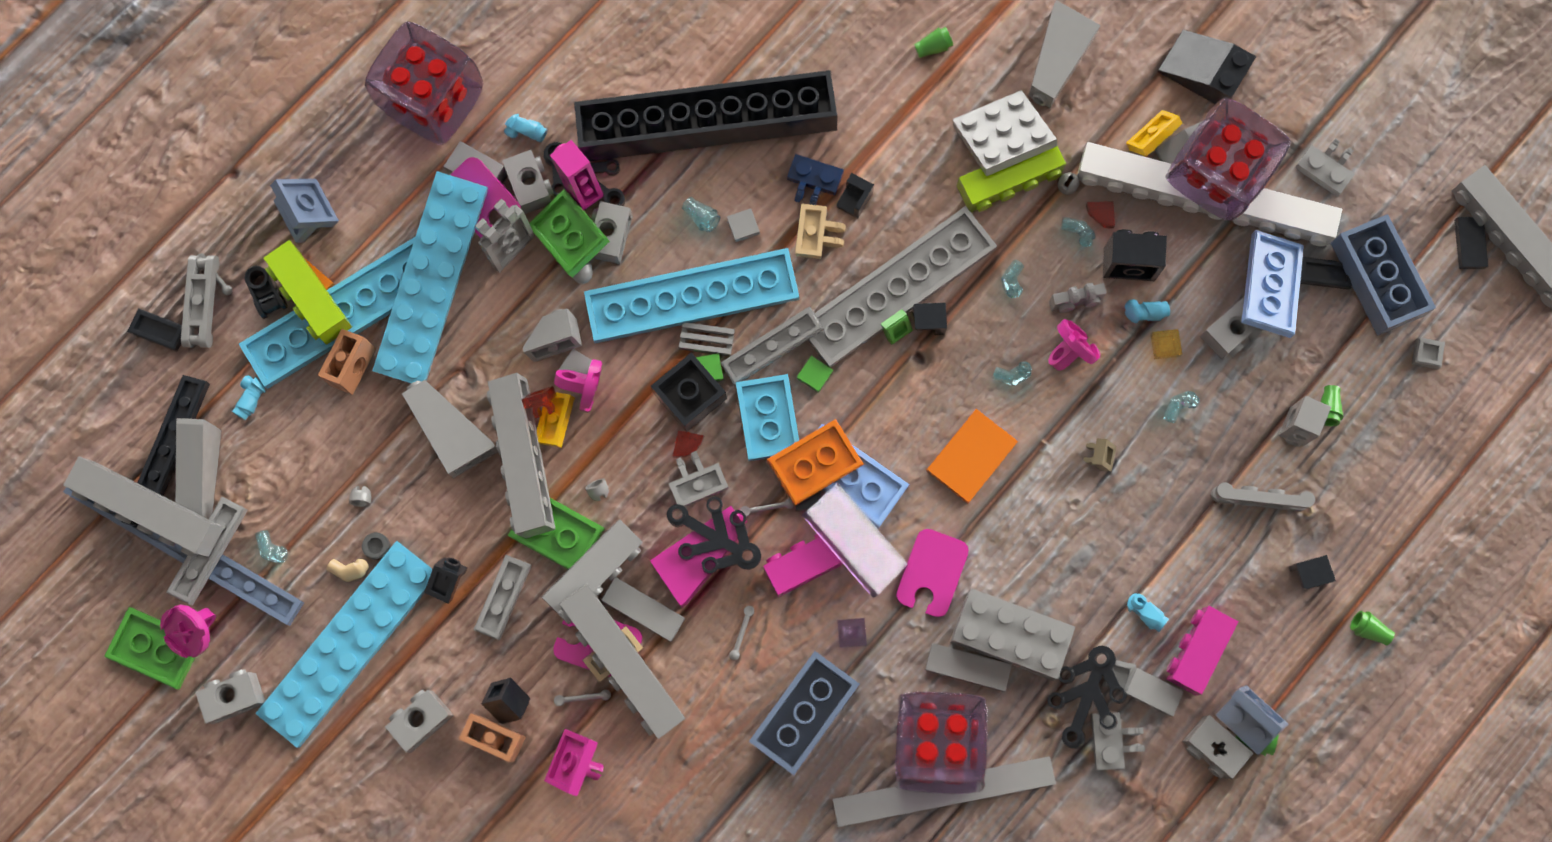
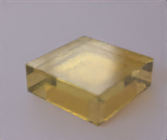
M1178 329L1155 331L1150 334L1154 359L1180 357L1182 355Z

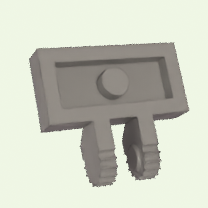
M1335 138L1324 153L1311 145L1295 168L1338 197L1355 175L1343 166L1354 150L1349 147L1342 153L1339 161H1335L1329 157L1339 146L1340 141Z
M1088 283L1084 288L1077 289L1074 286L1070 287L1067 292L1053 294L1049 300L1051 312L1059 310L1060 313L1074 310L1075 306L1085 304V307L1096 306L1101 303L1100 301L1106 295L1104 283L1099 285Z
M697 451L691 453V459L698 471L688 475L684 460L681 457L675 459L683 478L669 483L677 504L684 507L729 489L719 464L716 463L703 468Z
M1120 712L1112 713L1118 720L1117 726L1112 730H1107L1100 725V714H1091L1095 770L1125 769L1124 752L1145 751V745L1132 744L1131 746H1123L1122 735L1138 736L1144 734L1143 727L1121 728ZM1111 716L1104 718L1105 726L1113 724Z

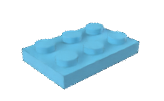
M788 374L736 382L748 461L770 458L799 441Z

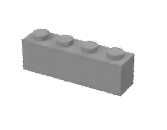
M617 520L541 598L563 619L559 613L562 609L560 602L586 583L594 594L598 596L603 590L600 585L607 578L612 581L623 570L620 565L626 559L631 562L642 551L639 546L643 542L621 520Z

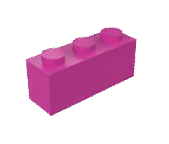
M572 140L566 144L559 145L550 154L565 189L583 210L604 196L589 160Z
M828 528L814 535L815 540L807 544L805 541H801L790 547L791 552L783 556L777 553L766 559L767 564L763 566V569L778 598L850 561L851 557L836 529L831 532Z
M1206 606L1202 610L1198 609L1191 620V624L1194 626L1190 634L1185 633L1179 643V648L1182 650L1178 658L1173 657L1166 671L1169 675L1166 680L1195 696L1202 695L1239 621L1211 606Z

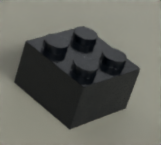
M1122 229L1113 232L1104 247L1103 278L1155 282L1166 267L1167 236L1159 235L1158 232L1154 231L1135 234L1131 230Z
M692 352L650 386L653 394L686 433L727 400L725 390Z

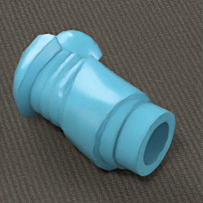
M514 114L505 122L507 127L504 133L511 138H516L519 132L541 143L548 129L544 128L540 122L526 120L519 117V114Z
M1131 299L1125 304V315L1131 322L1136 324L1140 320L1161 321L1164 317L1170 316V307L1167 301L1143 302L1139 304L1137 300Z
M248 375L240 382V386L245 391L232 411L245 421L248 416L254 414L259 397L262 393H265V387L257 377L253 379Z
M1135 593L1129 597L1127 602L1128 611L1138 614L1149 629H1155L1160 632L1168 621L1164 613L1151 602H1147L1144 595Z

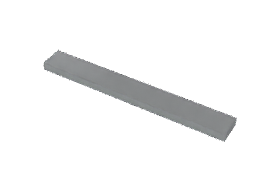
M1048 756L967 772L963 776L962 784H946L945 778L941 777L934 779L933 783L916 782L834 798L833 804L837 825L841 827L1054 785L1056 782L1051 759Z

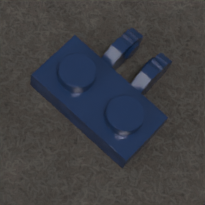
M795 154L787 175L788 181L799 184L794 201L801 202L806 187L814 189L810 198V205H817L821 191L836 196L844 169Z

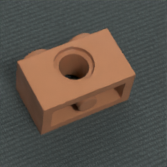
M341 329L318 376L331 387L353 395L377 348L364 337Z
M470 713L459 740L508 762H515L526 736L477 714Z

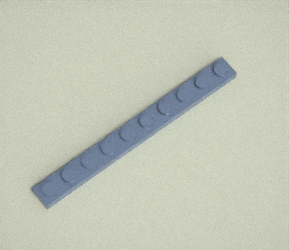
M67 487L63 491L65 494L183 563L188 556L181 552L182 546L175 544L173 547L158 540L160 535L153 532L152 535L146 534L136 527L126 525L121 520L115 518L116 512L109 510L107 513L93 506L94 501L89 498L87 502L72 496L73 490ZM223 554L209 577L210 580L288 626L292 624L305 603Z

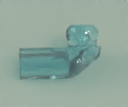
M1063 217L1061 229L1076 232L1080 236L1079 244L1081 246H1092L1095 232L1085 221Z
M1015 259L1001 277L1004 292L1010 298L1019 297L1023 292V287L1019 286L1017 277L1024 268V265Z
M1025 361L1020 362L1019 366L1010 371L996 366L992 379L1011 386H1017L1029 379L1032 366Z
M1186 391L1173 396L1163 419L1175 423L1181 409L1187 407L1195 409L1200 403V398L1192 391Z
M260 531L255 534L260 556L263 559L275 564L283 563L287 559L288 550L283 546L279 547L272 544L269 531Z

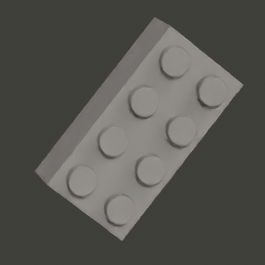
M971 588L967 592L950 643L1054 681L1059 677L1075 626Z

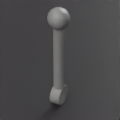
M203 253L198 254L201 258L207 257ZM216 273V281L222 287L223 294L230 295L233 292L232 287L226 285Z
M789 498L785 502L753 508L743 506L740 510L748 517L750 513L783 507L792 509L794 505Z
M752 606L744 608L745 616L734 649L729 653L731 660H737L740 657L739 649L749 619L754 615V608Z
M603 690L601 693L570 697L557 695L554 698V703L557 706H562L566 702L600 698L602 700H609L611 693L609 690Z

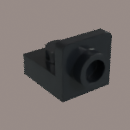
M443 557L434 564L424 593L449 604L453 600L460 578L466 573L467 567L461 565L457 559Z

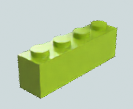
M1058 146L988 176L979 168L959 177L957 188L970 212L975 210L982 212L990 208L992 203L998 200L1005 202L1013 198L1016 192L1023 189L1027 192L1036 188L1039 182L1046 179L1050 182L1059 178L1062 175L1066 162Z
M290 240L263 257L269 266L265 270L274 282L280 281L282 286L279 290L288 301L291 299L296 304L293 307L294 312L301 320L306 319L310 325L306 329L315 340L320 338L328 345L338 337L341 329L348 331L352 328L348 319L300 251Z

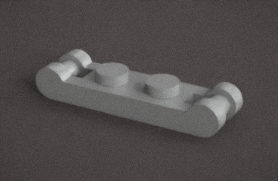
M191 255L188 258L181 344L183 347L200 345L201 348H210L213 344L211 330L216 273L220 266L218 256L201 258L199 255ZM205 268L204 274H199V271ZM194 327H199V335L194 334Z
M1226 482L1219 484L1211 491V498L1218 503L1291 511H1303L1311 507L1315 502L1314 495L1308 491H1304L1299 495H1288L1281 489H1268V492H1261L1254 486H1242L1241 489H1233L1232 485Z

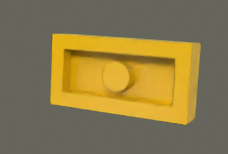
M1162 110L1126 144L1130 151L1146 157L1183 123L1178 115Z
M547 391L536 430L539 444L562 448L575 397L570 394Z

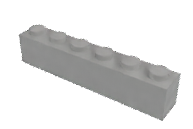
M1484 165L1452 190L1455 199L1470 212L1480 226L1484 225L1490 241L1503 251L1507 261L1520 271L1524 281L1533 287L1540 295L1541 301L1552 309V242L1488 167Z
M518 373L488 381L489 391H487V398L494 414L491 420L498 436L496 448L503 463L501 475L507 485L505 498L511 507V528L515 534L524 538L556 530L528 381Z
M80 456L63 485L73 490L72 496L86 502L89 498L94 501L93 506L107 513L109 510L116 512L115 518L128 524L131 521L137 523V529L146 534L152 535L153 532L160 535L159 541L173 547L175 544L182 546L181 552L194 558L198 554L209 557L224 529L223 526L109 468Z
M587 583L560 602L562 607L559 611L560 615L568 625L573 622L579 631L575 635L585 647L589 644L594 650L595 654L591 657L600 669L606 667L610 672L611 676L608 680L618 692L622 689L628 698L624 702L633 714L638 711L644 720L641 722V725L649 736L655 734L659 739L685 719L682 712Z

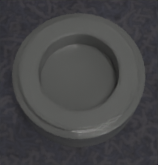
M377 532L367 535L362 542L363 553L372 560H381L391 548L389 539Z

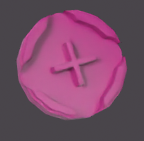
M1064 319L1057 325V330L1064 340L1052 351L1048 359V363L1057 371L1065 369L1078 357L1089 364H1094L1101 358L1097 346L1093 343L1091 345L1088 344L1086 341L1088 339L1087 334L1071 320Z
M592 359L588 374L571 370H558L555 374L554 384L561 389L582 394L579 410L589 413L594 402L593 397L597 391L603 363L602 361Z
M181 604L168 609L162 615L160 628L161 630L164 629L166 634L163 637L165 643L174 653L181 657L188 658L190 656L194 658L199 656L209 646L210 635L208 628L215 621L216 615L208 608L197 612L191 607Z

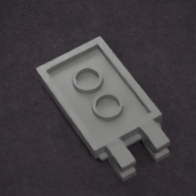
M502 199L494 206L495 210L502 217L492 227L483 218L475 225L476 229L483 235L478 243L492 267L499 273L535 237L523 210L516 204L509 208Z

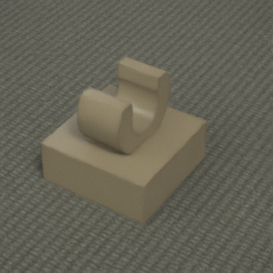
M1097 438L1096 444L1087 443L1086 447L1089 450H1095L1094 456L1091 458L1084 457L1083 460L1101 471L1112 472L1116 446L1108 439Z

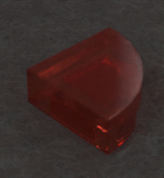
M1087 202L1086 208L1090 217L1101 224L1102 227L1114 229V202Z
M678 430L672 456L674 458H683L691 455L692 452L697 451L702 445L704 435Z

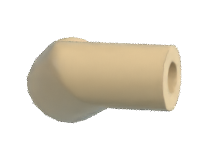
M332 559L326 570L346 582H351L362 578L369 566L363 559H357L346 566Z

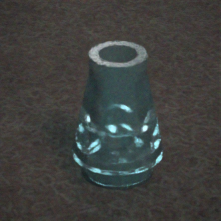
M693 197L687 198L682 205V209L701 231L705 230L709 233L720 222L717 210L695 200Z

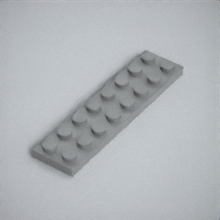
M965 206L817 311L815 315L825 330L808 341L825 364L831 368L883 331L882 322L901 309L905 313L911 311L914 304H920L996 250L997 245Z

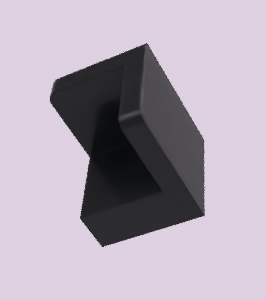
M851 172L846 181V188L837 202V208L858 219L873 194L874 184Z
M946 303L913 305L912 315L914 316L915 330H934V335H945L947 330Z
M1327 555L1289 566L1290 572L1297 570L1304 590L1336 581Z
M512 678L492 682L481 704L499 723L505 724L522 719L530 697Z

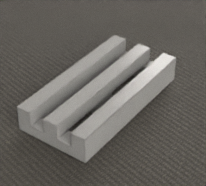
M682 323L679 349L731 356L735 329ZM687 331L725 335L728 338L687 333ZM686 339L725 344L727 349L686 343Z

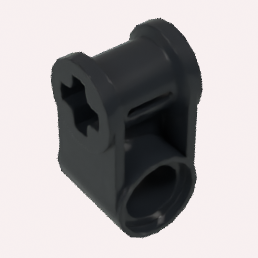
M252 266L246 271L244 279L252 295L253 303L262 319L267 318L268 314L282 308L285 310L288 308L276 281H273L263 267ZM264 275L265 279L263 283L260 285H255L256 279L259 276Z

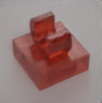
M551 386L529 393L522 399L525 410L533 407V415L537 419L542 416L541 406L547 408L549 415L555 412V405L551 400L557 395L554 387Z

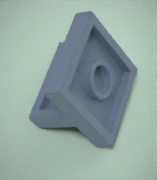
M276 179L270 185L276 195L273 201L296 243L305 242L317 228L334 227L339 221L317 179Z
M1246 685L1239 688L1231 696L1232 698L1216 716L1259 755L1289 724Z

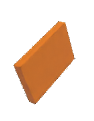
M975 409L926 471L969 504L1018 441L978 409Z
M836 419L767 459L768 464L794 506L864 465Z

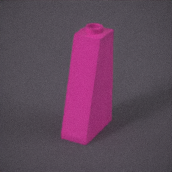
M729 506L722 511L729 539L738 543L736 527L730 522V515L734 509ZM736 514L733 517V521L741 523L743 516ZM713 518L704 523L715 530ZM694 531L650 560L681 608L689 603L712 575L704 572L702 568L703 560L707 557L719 559L730 553L723 548L696 555L691 560H683L678 553V549L682 544L689 543L694 545L709 541ZM685 547L682 549L683 556L691 555V548ZM706 562L705 568L707 570H713L715 568V562Z

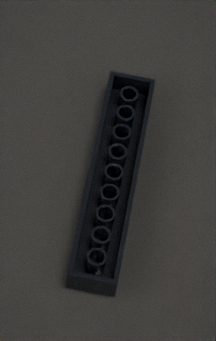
M830 70L574 102L578 148L589 162L837 131V109Z

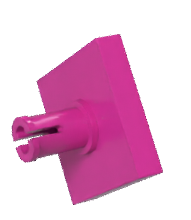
M564 729L544 781L566 793L578 796L585 776L595 781L601 777L600 774L591 771V769L603 772V764L592 761L598 742Z

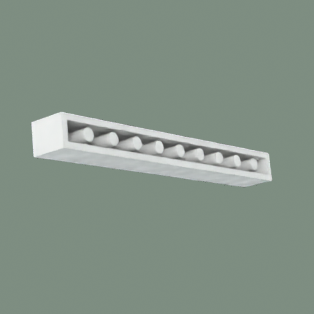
M1087 142L1084 148L1077 177L1085 185H1100L1107 187L1111 192L1130 193L1137 199L1149 198L1156 200L1164 206L1175 205L1183 207V210L1187 212L1206 213L1213 219L1224 218L1232 220L1239 226L1251 225L1258 227L1260 231L1266 233L1277 232L1284 234L1289 239L1308 240L1315 246H1328L1336 238L1342 213L1341 208L1257 186L1239 200L1235 196L1245 183L1231 180L1233 183L1232 189L1235 194L1220 204L1209 197L1210 189H1214L1213 182L1218 177L1216 175L1210 174L1212 179H1209L1204 186L1197 189L1187 182L1188 174H1192L1189 168Z

